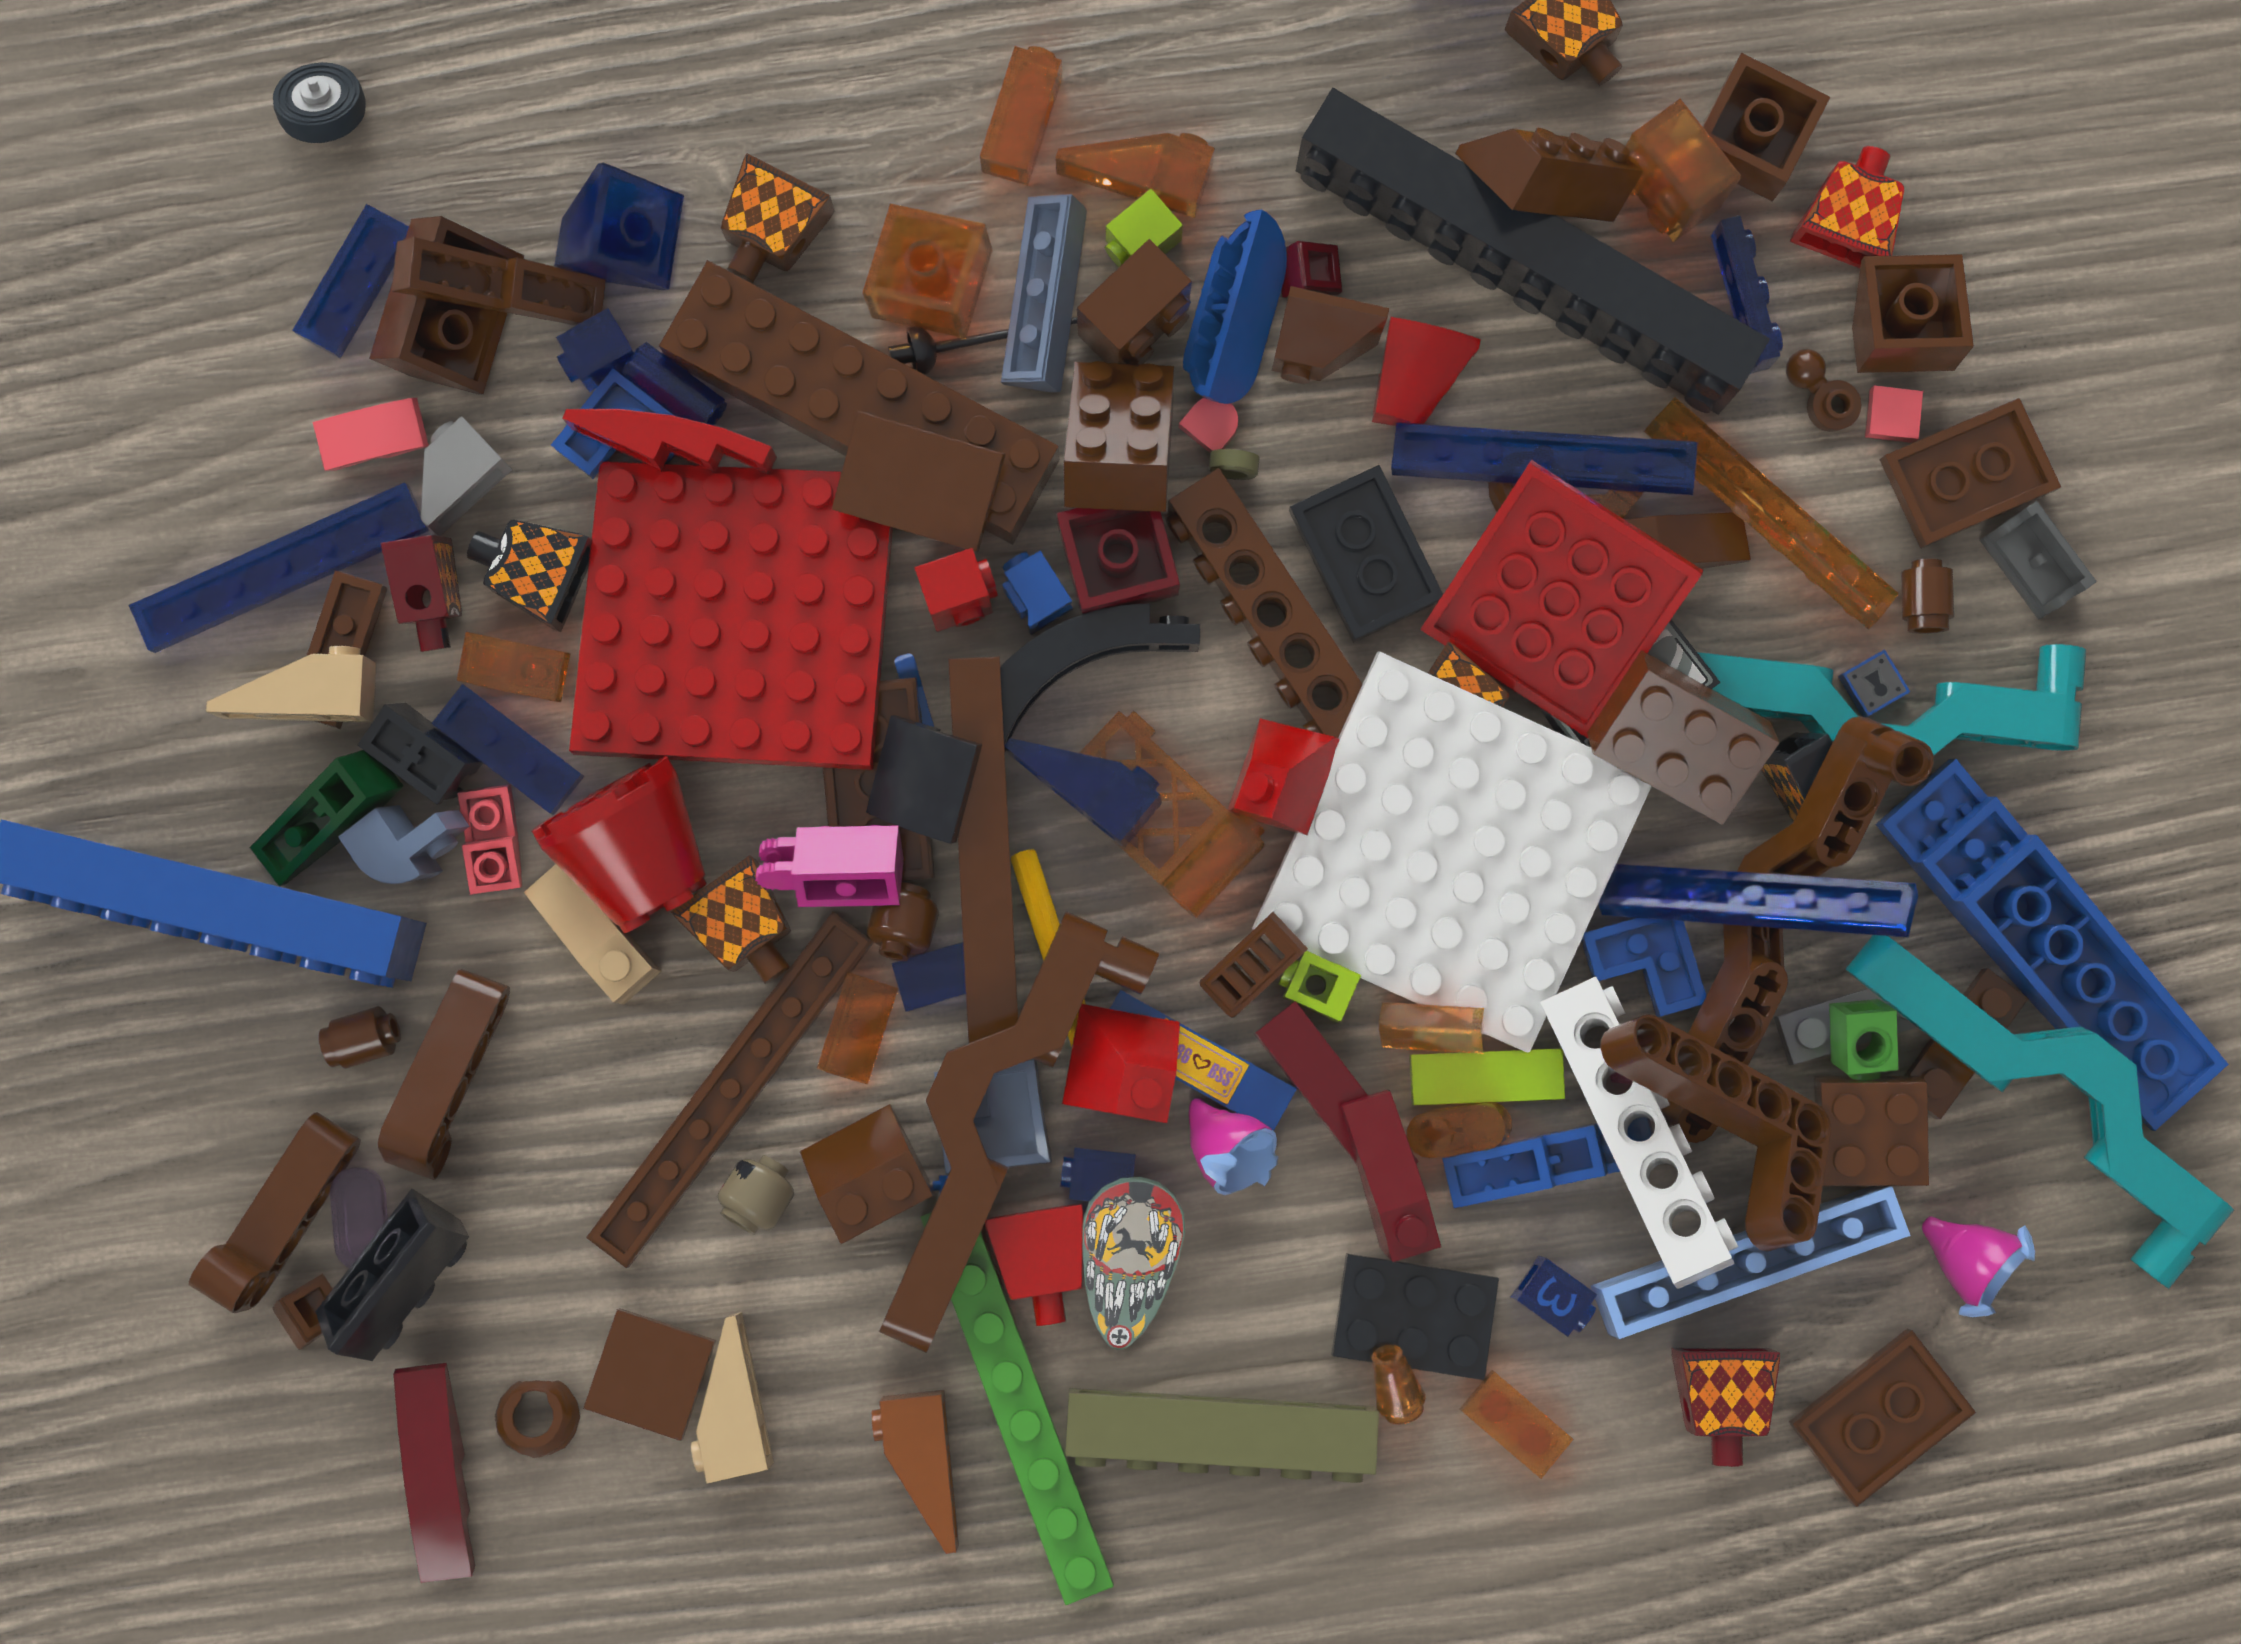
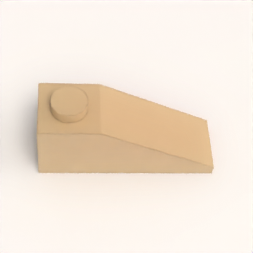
M330 646L329 654H310L207 701L206 712L222 719L373 722L376 662L364 655H360V648Z
M557 864L524 891L525 895L578 963L614 1003H627L662 971L631 935L623 933L620 926L615 925Z
M742 1312L725 1318L696 1430L698 1440L691 1442L695 1469L697 1472L704 1471L707 1484L768 1470L774 1464Z

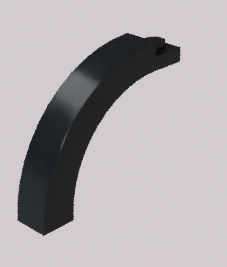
M1150 603L1130 604L1098 609L1073 617L1035 637L1008 658L1000 667L1005 753L1018 724L1029 708L1047 689L1067 674L1090 662L1129 652H1198L1200 646V624H1189V617L1176 615L1162 616L1159 618V623H1150Z

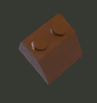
M1962 254L1863 257L1860 266L1852 325L1857 373L1955 371L1974 347Z
M891 1104L800 1151L816 1196L841 1244L936 1195Z

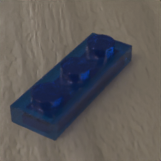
M366 204L292 331L302 339L341 359L393 270L397 241L406 238L409 226Z
M1741 215L1721 220L1711 234L1734 318L1770 338L1751 373L1769 369L1781 356L1780 351L1783 349V339L1778 324L1776 322L1771 323L1766 306L1769 304L1770 299L1769 289L1765 278L1757 275L1753 258L1756 256V244L1753 234L1749 229H1744Z
M464 684L460 686L432 722L435 727L552 815L556 814L584 778V775Z

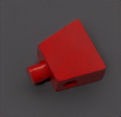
M1082 1203L987 1218L985 1221L986 1229L1010 1300L1032 1297L1036 1326L1066 1322L1062 1292L1082 1288Z

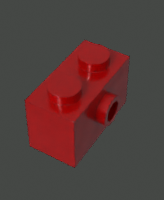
M973 548L914 567L937 632L954 626L964 627L984 619L986 615L993 613L990 599L998 597L996 584L987 559L977 561Z

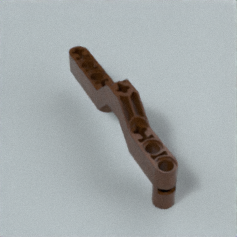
M1862 716L1853 717L1842 725L1794 822L1744 856L1723 898L1724 962L1688 1034L1745 1065H1749L1786 992L1788 975L1784 969L1783 929L1805 885L1829 869L1844 865L1853 857L1891 781L1905 786H1914L1927 778L1934 763L1930 746L1919 739L1895 731L1886 725ZM1850 786L1849 791H1848V793H1847L1846 796H1845V792H1846V790L1848 789V787ZM1668 1100L1669 1106L1660 1109L1669 1127L1679 1123L1688 1142L1698 1143L1705 1141L1712 1136L1718 1127Z
M1066 911L1015 1026L946 1053L928 1093L926 1103L949 1160L951 1170L879 1330L880 1333L927 1353L1002 1185L1008 1167L987 1157L974 1123L975 1115L994 1073L1030 1059L1053 1068L1094 975L1141 995L1154 969L1159 952L1123 936L1117 947L1104 942L1108 932L1107 929Z

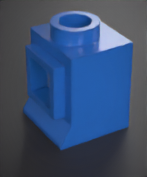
M1041 550L1032 556L1027 551L1022 552L1002 566L1006 580L1002 584L1003 591L1021 620L1028 616L1030 635L1073 610L1071 606L1072 599Z

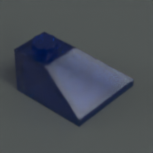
M604 162L597 164L562 217L554 266L606 279V283L668 290L684 195Z

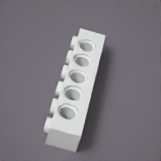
M1593 977L1540 1002L1677 1289L1682 1288L1735 1264L1729 1251L1737 1248L1738 1245L1725 1218L1714 1222L1706 1203L1714 1200L1715 1197L1702 1170L1691 1174L1683 1157L1692 1152L1679 1123L1669 1127L1660 1110L1670 1105L1668 1100L1634 1081L1630 1089L1623 1094L1614 1095L1607 1092L1605 1088L1606 1081L1615 1071L1603 1059L1601 1048L1593 1049L1584 1045V1037L1588 1030L1596 1026H1602L1607 1029L1618 1026L1617 1017L1626 1014L1613 986L1603 990L1597 977ZM1646 1117L1655 1122L1654 1133L1649 1139L1634 1141L1628 1137V1126L1633 1120ZM1670 1164L1678 1170L1677 1180L1671 1187L1659 1189L1650 1184V1173L1657 1165ZM1682 1211H1693L1701 1218V1225L1698 1231L1688 1237L1679 1236L1672 1230L1674 1217Z

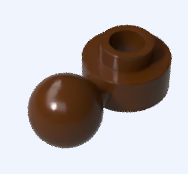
M1811 349L1799 350L1787 361L1786 376L1795 387L1809 389L1811 392L1807 402V412L1811 422L1817 428L1827 432H1835L1851 426L1858 419L1861 412L1862 404L1858 391L1845 381L1833 380L1828 382L1824 377L1826 364L1823 357ZM1834 396L1839 397L1843 401L1844 409L1841 414L1836 413L1831 407V400Z

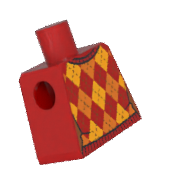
M1865 146L1861 150L1856 165L1846 161H1839L1825 179L1792 234L1790 242L1860 268L1861 260L1864 256H1892L1903 200L1904 185L1899 181L1884 176L1891 157L1890 154L1878 147Z

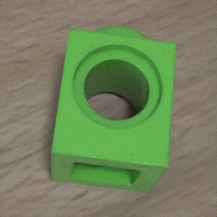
M1880 999L1829 1004L1832 1064L1854 1080H1875L1881 1077V1072L1899 1070L1896 1009ZM1866 1032H1871L1870 1044L1864 1050L1856 1052V1043L1859 1037Z

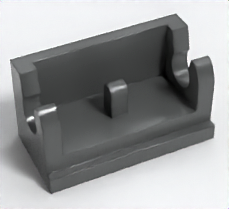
M2037 501L1980 539L1986 550L2038 620L2062 607L2068 600L2097 582Z

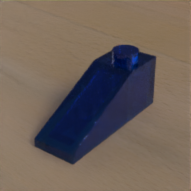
M1010 738L1004 745L1009 756L1123 849L1162 804L1160 794L1155 791L1160 784L1138 765L1131 771L1121 762Z

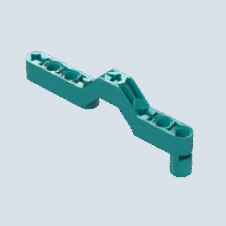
M2063 644L2040 646L2036 691L1960 682L1938 683L1936 685L1935 704L1910 725L1881 724L1925 742L1930 746L1933 756L1953 739L2055 751L2077 750L2079 748L2082 703L2075 701L2076 692L2082 691L2084 687L2086 649ZM1697 652L1721 682L1712 690L1761 717L1801 721L1810 733L1828 734L1832 742L1846 721L1853 717H1858L1833 687V670L1830 668Z
M1878 929L1846 967L1845 970L2000 1092H2003L2013 1079L2060 1074L2088 1096L2093 1146L2084 1156V1159L2162 1220L2130 1260L2169 1289L2194 1260L2195 1257L2191 1252L2199 1243L2206 1245L2235 1211L2227 1202L2143 1137L2137 1065L2097 1033H2093L2081 1026L2012 1034L1900 944Z

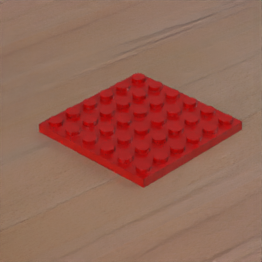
M603 462L599 467L569 751L573 755L641 759H661L667 756L669 760L873 770L893 527L832 510L841 476L840 471L771 469L769 474H766L755 468L718 466L716 472H713L702 466L664 464L662 470L647 463Z

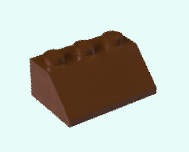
M1537 128L1535 132L1510 129L1461 144L1455 153L1512 210L1608 222L1615 221L1644 172L1629 158L1630 150L1614 139L1605 138L1603 142L1593 141L1577 133H1571L1569 137L1559 136L1543 128Z
M443 216L411 219L405 238L417 237L507 260L516 257L524 259L525 256ZM391 284L369 359L414 378L475 394H484L507 313L391 292Z

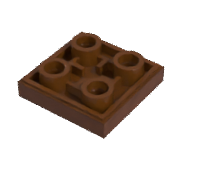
M621 1308L617 1309L583 1409L679 1441L683 1440L716 1340Z

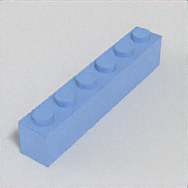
M1870 1186L1820 1204L1817 1228L1814 1236L1808 1241L1766 1252L1759 1250L1752 1244L1746 1231L1734 1234L1733 1236L1738 1247L1729 1251L1735 1264L1682 1288L1677 1289L1661 1260L1593 1284L1591 1289L1607 1333L1617 1339H1621L1911 1235L1893 1187Z

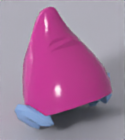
M1194 1098L1190 1102L1188 1110L1190 1144L1203 1177L1217 1193L1223 1195L1243 1190L1256 1182L1265 1186L1271 1178V1170L1278 1164V1156L1275 1155L1277 1146L1276 1133L1262 1121L1252 1116L1219 1110L1208 1105L1204 1099Z
M1932 1216L1926 1218L1922 1224V1231L1929 1241L1942 1271L1966 1303L1959 1309V1315L1981 1317L1996 1313L1991 1304L1998 1291L2024 1259L2035 1261L2032 1236L2026 1226L2019 1228L2016 1236L1989 1226L1956 1224L1942 1221Z

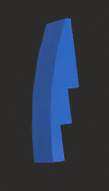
M1640 1117L1633 1120L1628 1126V1137L1634 1141L1649 1139L1653 1135L1650 1119ZM1598 1123L1442 1158L1454 1208L1541 1191L1558 1185L1620 1172Z

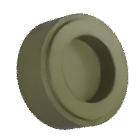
M1213 450L1210 452L1209 471L1213 472L1219 468L1226 479L1250 480L1258 476L1260 457L1255 453L1243 450Z

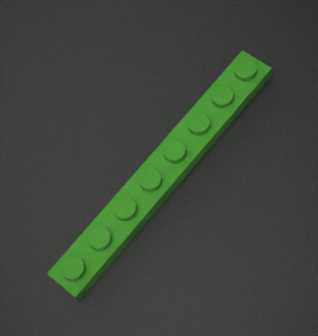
M932 1212L920 1216L924 1228ZM981 1231L951 1297V1301L1066 1606L1112 1588L1114 1583Z

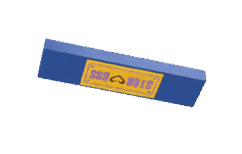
M1122 990L1119 991L1110 1007L1113 1010L1175 1021ZM1180 1023L1175 1079L1235 1113L1249 1115L1262 1121L1274 1131L1297 1088Z

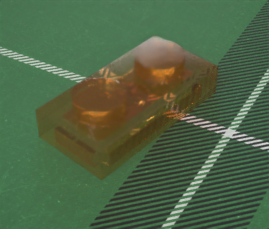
M1493 1370L1489 1372L1485 1380L1480 1383L1460 1408L1465 1415L1540 1479H1542L1574 1440Z

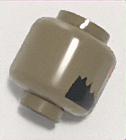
M763 1155L759 1162L752 1159L740 1160L718 1192V1201L724 1207L720 1214L732 1224L752 1235H755L758 1229L765 1231L773 1229L794 1196L793 1187L785 1179L789 1170L766 1155Z

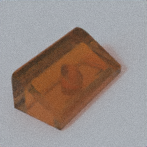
M848 972L817 1069L868 1085L899 988Z
M1382 1002L1379 1016V1033L1382 1048L1483 1054L1484 1008Z

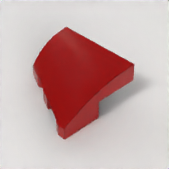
M1390 317L1372 422L1421 430L1440 400L1448 393L1459 374L1479 350L1481 339L1431 324Z

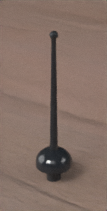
M1077 317L1071 318V325L1077 324ZM916 326L907 327L908 343L889 346L888 352L890 357L903 364L912 363L914 370L926 375L933 369L937 353L1006 339L1009 329L934 342L932 336L925 329Z

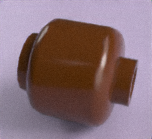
M902 883L900 905L873 906L867 926V934L871 941L880 946L879 953L882 956L896 961H907L909 955L922 954L929 949L939 916L936 903L930 900L931 894L929 891L917 885Z

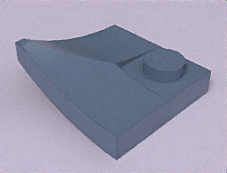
M1034 1059L994 1073L974 1118V1123L987 1157L1008 1168L1052 1163L1038 1065ZM942 1145L945 1174H949L951 1166Z

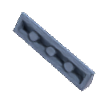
M1072 194L1028 197L1001 383L1004 385L1045 392L1061 391L1087 214L1085 206Z

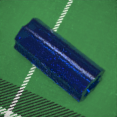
M647 342L636 349L622 370L621 375L674 416L715 425L723 416L727 407L723 397Z

